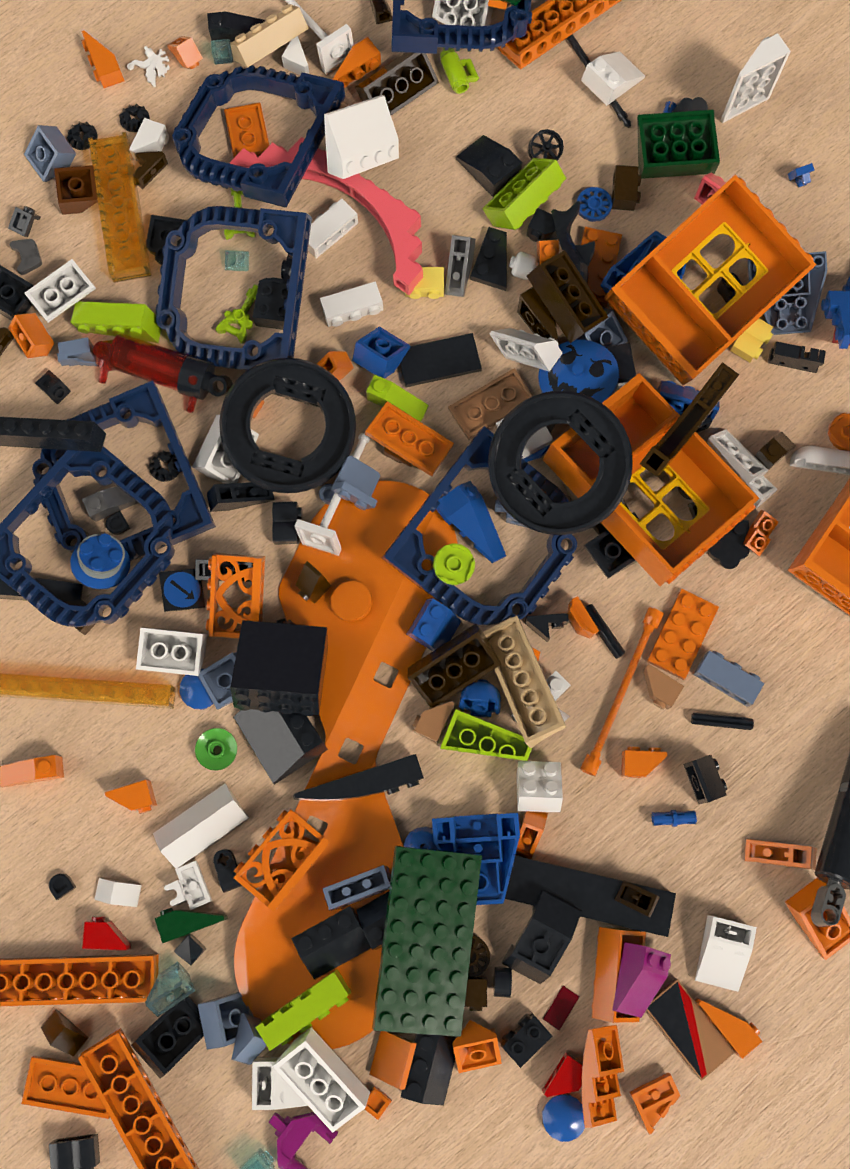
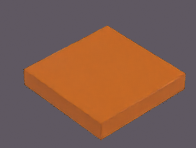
M380 1031L369 1075L398 1089L405 1090L416 1043L394 1033Z

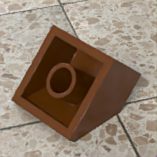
M93 165L54 168L58 204L62 215L83 213L98 202Z

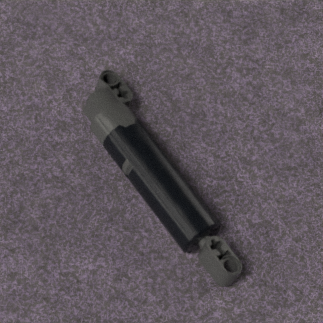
M850 753L814 872L819 880L827 884L818 889L811 911V920L819 927L833 926L839 922L846 899L844 889L850 890ZM824 911L827 914V920H825L823 917Z

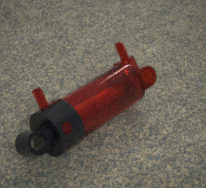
M122 333L117 334L114 339L99 341L93 347L95 356L99 358L97 366L101 368L98 379L99 383L105 384L108 372L114 370L149 382L153 380L155 384L176 390L179 394L188 396L189 400L186 411L189 413H194L197 399L204 400L209 392L214 396L225 395L233 385L230 377L215 375V364L213 362L192 355H186ZM218 381H221L223 383V390H220L218 388Z

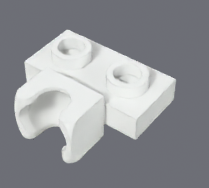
M197 861L175 869L179 880L164 886L166 891L174 889L177 892V897L170 901L171 906L188 901L190 909L193 910L212 901Z

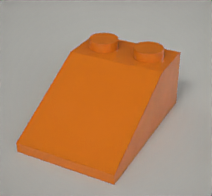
M817 877L786 900L785 903L822 958L827 960L850 942V917L843 906L840 920L836 925L819 927L812 922L811 911L817 891L821 886L827 885ZM824 911L823 917L825 920H827V914Z

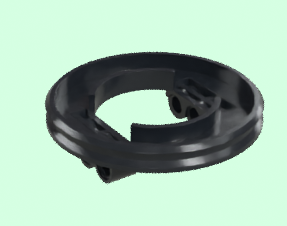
M277 358L253 366L233 383L222 404L219 428L224 450L232 465L244 478L260 488L288 494L305 492L319 487L340 471L354 445L356 417L347 391L329 371L307 360ZM271 394L285 397L288 400L292 399L303 402L306 405L310 404L320 407L324 415L326 426L323 439L319 446L311 454L301 458V461L259 450L252 437L251 420L254 411L260 402Z
M573 391L544 392L518 404L505 416L498 426L491 442L488 458V471L492 488L507 513L522 525L537 532L551 535L579 533L596 526L606 519L622 501L630 483L633 467L631 444L620 420L601 402L590 396ZM552 424H569L600 457L599 472L593 486L583 496L569 502H553L547 493L521 467L523 450L529 439L540 429Z

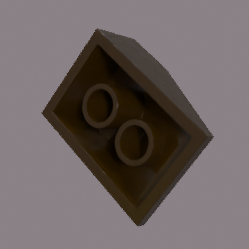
M534 287L520 294L517 313L533 334H538L547 339L553 338L558 341L555 319Z

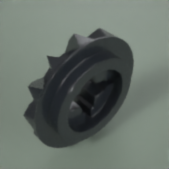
M129 104L128 108H123L122 114H119L121 126L129 132H138L144 118L150 120L148 111L144 106L141 107L138 104L135 106ZM130 115H137L138 119H131Z
M79 121L77 125L72 124V128L68 130L67 136L69 144L77 150L91 148L98 138L95 127L87 121L85 123ZM81 131L84 132L83 140L79 136Z
M163 450L158 454L155 453V456L150 459L148 468L151 475L158 481H171L180 473L174 462L177 461L176 455H172L171 452ZM160 460L168 463L169 472L164 468L160 469L162 467Z

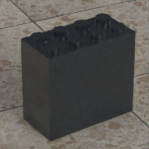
M242 620L230 686L234 708L242 711L249 709L259 710L265 713L276 711L283 714L319 715L328 653L327 627Z

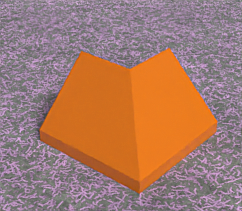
M469 1020L462 1030L461 1036H458L452 1043L458 1072L463 1073L502 1064L495 1029H487Z

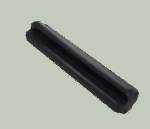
M589 604L586 606L585 609L599 630L598 634L616 659L625 654L624 649L594 605Z
M693 713L691 715V723L695 725L752 730L754 727V720L752 718Z

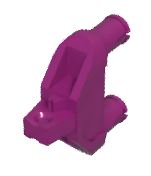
M275 1112L269 1120V1123L276 1129L274 1134L278 1137L277 1162L279 1169H308L295 1158V1153L311 1132L315 1131L329 1144L332 1143L338 1134L336 1130L332 1133L314 1112L293 1116L292 1118L287 1116L285 1119Z

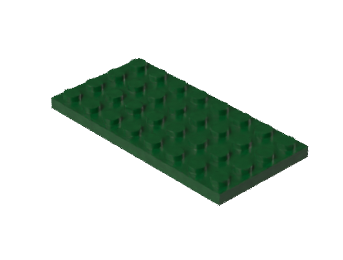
M395 846L372 1025L374 1031L461 1036L482 855Z

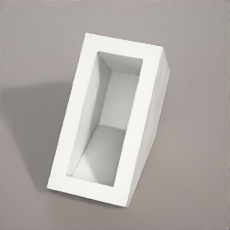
M144 118L129 149L133 160L138 161L136 153L163 150L164 145H167L169 141L166 126Z

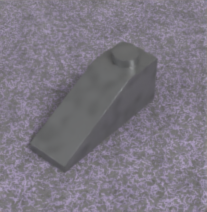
M452 235L445 295L464 297L474 257L475 238Z
M118 486L101 490L82 499L89 517L95 522L137 504L133 498Z

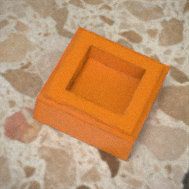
M374 1086L370 1091L365 1110L379 1120L392 1099Z

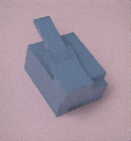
M88 337L58 343L59 353L57 357L62 366H97L95 347Z

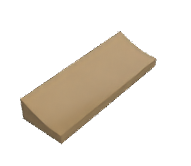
M518 616L484 631V635L489 640L501 662V665L495 668L496 674L524 741L531 749L542 740L566 728V724Z

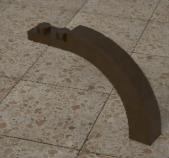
M722 362L673 426L646 454L640 465L658 477L697 431L739 374Z

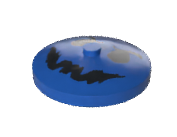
M575 340L572 343L568 341L558 345L562 355L550 372L539 369L538 379L541 393L573 391L590 396L601 403L616 392L619 382L618 364L612 353L601 344L589 340Z

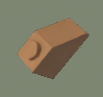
M648 663L644 667L643 673L649 697L654 701L653 704L662 710L665 708L668 710L673 706L684 686Z
M448 702L423 711L421 716L417 715L412 725L415 727L414 733L437 743L455 703Z

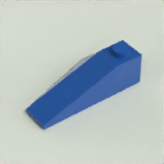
M471 481L458 485L446 496L438 500L440 504L436 510L444 521L449 525L451 523L460 530L459 534L463 538L467 536L474 542V548L491 563L507 556L484 499Z

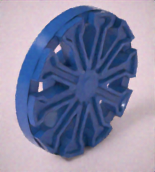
M587 188L577 198V201L585 203L580 204L579 215L590 222L604 220L611 212V196L602 188Z

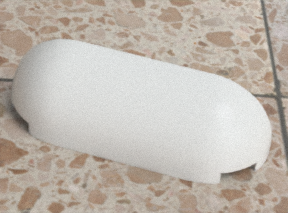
M811 445L804 446L793 453L790 459V466L850 475V451Z

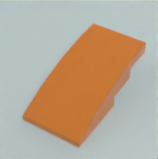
M617 1025L588 1029L582 1068V1107L585 1128H593L617 1121L614 1098L621 1096L617 1073L624 1072Z

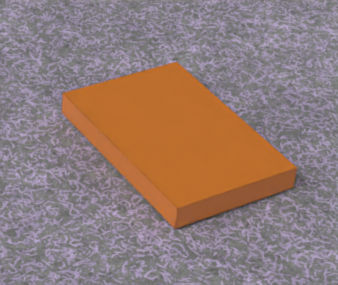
M261 103L224 109L233 157L235 158L243 148L255 153L259 157L269 147Z

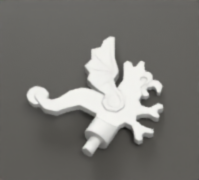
M145 46V54L148 59L145 61L134 60L127 65V68L133 70L136 65L146 69L147 73L145 76L148 83L156 87L157 73L155 68L158 71L159 78L161 75L165 77V73H167L170 67L169 65L165 67L163 61L169 62L168 56L161 57L166 54L162 49L156 55L151 48Z

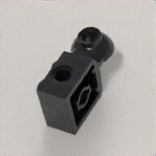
M289 254L287 259L282 262L281 278L272 277L259 280L253 311V320L258 327L280 330L284 328L286 313L284 302L288 297L287 280L291 275L293 256Z

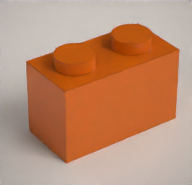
M30 313L14 316L8 329L26 357L48 356L54 341L37 315Z

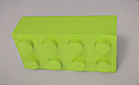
M533 158L482 209L493 227L516 230L523 225V222L529 216L535 213L542 203L548 200L554 191L561 187V184L567 178L556 159Z

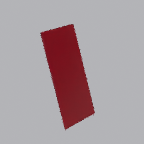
M562 986L543 1020L560 1031L580 996Z

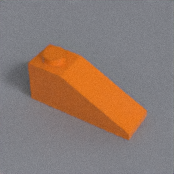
M57 755L38 757L0 766L1 788L64 778L63 758Z
M746 839L745 861L802 869H816L817 848Z
M695 999V1002L740 1058L743 1059L763 1042L758 1036L760 1034L759 1030L752 1022L748 1024L701 999Z

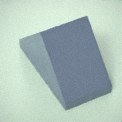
M241 1013L231 1060L251 1065L265 1049L266 1044L255 1028L261 1023L259 1018Z

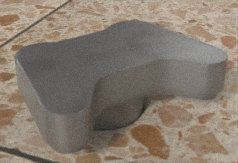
M33 239L10 242L12 250L20 253L22 261L17 267V271L21 275H25L42 265L37 244Z

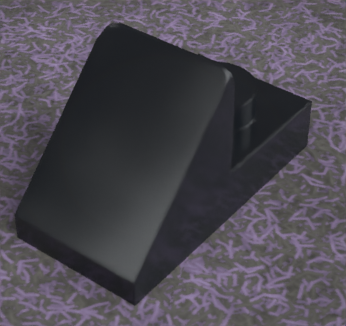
M568 613L527 616L525 619V624L546 642L550 640L549 626L552 629H561L569 622Z

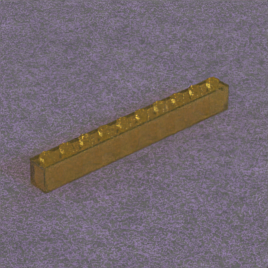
M0 673V697L174 709L176 688L172 685Z

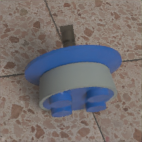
M93 534L86 537L73 551L70 566L75 578L83 585L94 589H108L120 584L128 575L130 558L121 542L109 534Z

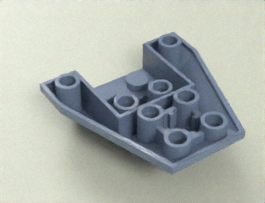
M826 251L809 253L817 265L763 314L766 323L773 326L771 330L773 335L811 332L827 274ZM748 259L749 281H751L756 275V266L753 261Z

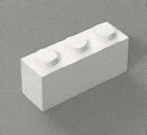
M343 199L334 202L329 207V210L324 214L318 215L311 224L308 251L316 259L358 224L357 213Z
M376 281L320 298L328 327H337L342 325L343 322L357 321L363 316L376 315L383 311V301Z

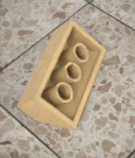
M291 4L282 7L281 12L269 15L265 22L255 24L248 33L236 36L235 41L230 43L234 61L248 68L308 30L309 28L300 8Z

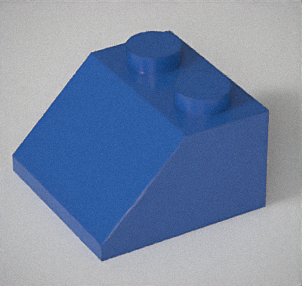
M379 326L356 341L352 361L374 375L385 379L395 372L410 349V345Z
M434 598L427 599L406 635L434 651L451 640L461 620L451 609Z

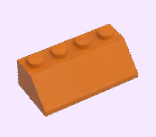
M599 927L592 1018L612 1023L640 1021V1017L612 1011L624 943L645 946L646 932Z

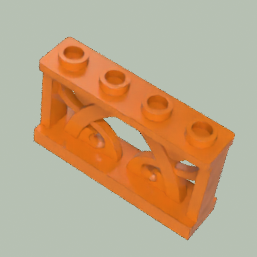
M214 553L208 561L211 578L208 579L207 588L210 590V598L207 600V611H210V617L206 621V631H209V637L239 638L240 631H236L235 628L238 623L242 625V620L263 621L265 556ZM226 561L233 564L236 573L233 574L232 570L226 567L227 574H222L220 565ZM238 562H251L253 567L240 571ZM243 577L245 582L247 580L252 582L251 587H245L242 581ZM219 579L222 580V581H224V582L221 584L220 587H219ZM236 581H238V585L243 592L252 595V600L243 602L237 611L228 604L223 596L225 591ZM218 604L223 610L218 611ZM244 607L250 608V614H246L244 611L243 616L240 615ZM219 617L225 618L224 624L228 623L232 618L234 620L233 625L229 629H222L218 624Z
M292 809L288 812L284 810L276 819L279 822L274 829L270 827L262 836L265 839L260 846L255 844L248 853L251 856L246 863L241 861L233 871L236 873L234 879L273 912L331 843ZM288 822H296L299 825L300 833L297 839L293 838V828L291 833L287 834L284 832V827ZM305 829L320 840L317 845L302 840ZM279 830V835L282 839L269 842ZM282 846H293L291 860L297 868L293 873L287 869H278L271 873L269 866L270 850ZM297 847H302L299 852H303L305 855L301 860L295 857ZM263 850L262 863L254 861V859ZM252 867H256L258 872L252 876L259 877L263 874L264 879L258 883H251L247 879V871ZM278 874H284L286 879L283 883H279L278 878L274 881L272 878ZM266 883L271 894L274 896L273 899L270 901L256 888Z

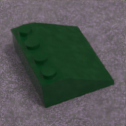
M714 110L641 114L637 116L638 166L641 179L704 175L711 172L715 174L720 164Z

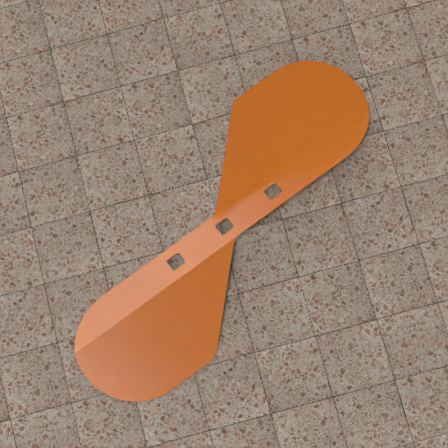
M378 481L371 496L377 500L376 506L366 510H361L354 503L341 498L328 526V529L336 531L342 548L339 556L303 545L300 542L280 583L279 599L286 620H291L295 625L327 627L328 653L319 713L325 730V745L328 750L321 754L305 790L376 767L379 749L410 684L408 667L421 660L426 649L424 645L406 634L426 600L434 597L382 558L430 495L415 486L396 481ZM325 504L311 521L312 524L320 526L329 506L328 504ZM437 510L433 513L429 511L416 528L422 534L424 550L428 555L435 557L438 550L443 546L453 543L458 544L452 523L449 525L445 522ZM424 559L421 563L423 570L429 571L431 568V562L427 559ZM307 561L331 585L316 603H313L310 599L305 601L298 594L300 590L296 586L304 564ZM347 581L362 583L369 589L372 596L370 612L365 618L354 622L341 620L334 613L331 606V597L334 590L340 584ZM381 662L398 670L391 688L374 681V676ZM346 738L363 745L356 764H352L338 756ZM384 792L362 798L337 801L299 800L294 812L306 822L310 816L326 822L328 825L323 836L331 843L274 912L258 898L254 897L242 922L235 944L234 972L238 991L241 993V998L246 1007L248 1005L253 1016L259 1018L261 1022L338 969L351 990V993L347 996L349 1000L340 1007L336 1005L329 1009L331 1013L323 1019L319 1020L317 1017L310 1022L312 1024L311 1027L331 1049L350 1045L373 1031L372 1025L382 947L377 950H372L371 948L314 980L301 960L291 938L349 906L353 907L357 914V909L389 891H384L337 910H329L323 892L325 887L383 865L388 866L390 874H392L395 846H403ZM289 822L285 833H291L293 828V838L297 839L300 833L299 825L296 822ZM305 836L302 837V840L311 842L315 845H317L318 843ZM293 846L277 848L269 865L271 873L278 869H287L293 873L297 868L291 860ZM297 847L295 857L298 860L303 859L305 856L303 852H299L302 847ZM278 874L272 878L273 881L278 878L279 883H283L286 879L284 874ZM266 883L258 888V891L270 901L273 899L274 896L271 894ZM296 1032L294 1035H292L293 1039L289 1041L287 1044L291 1045L292 1042L304 1032Z

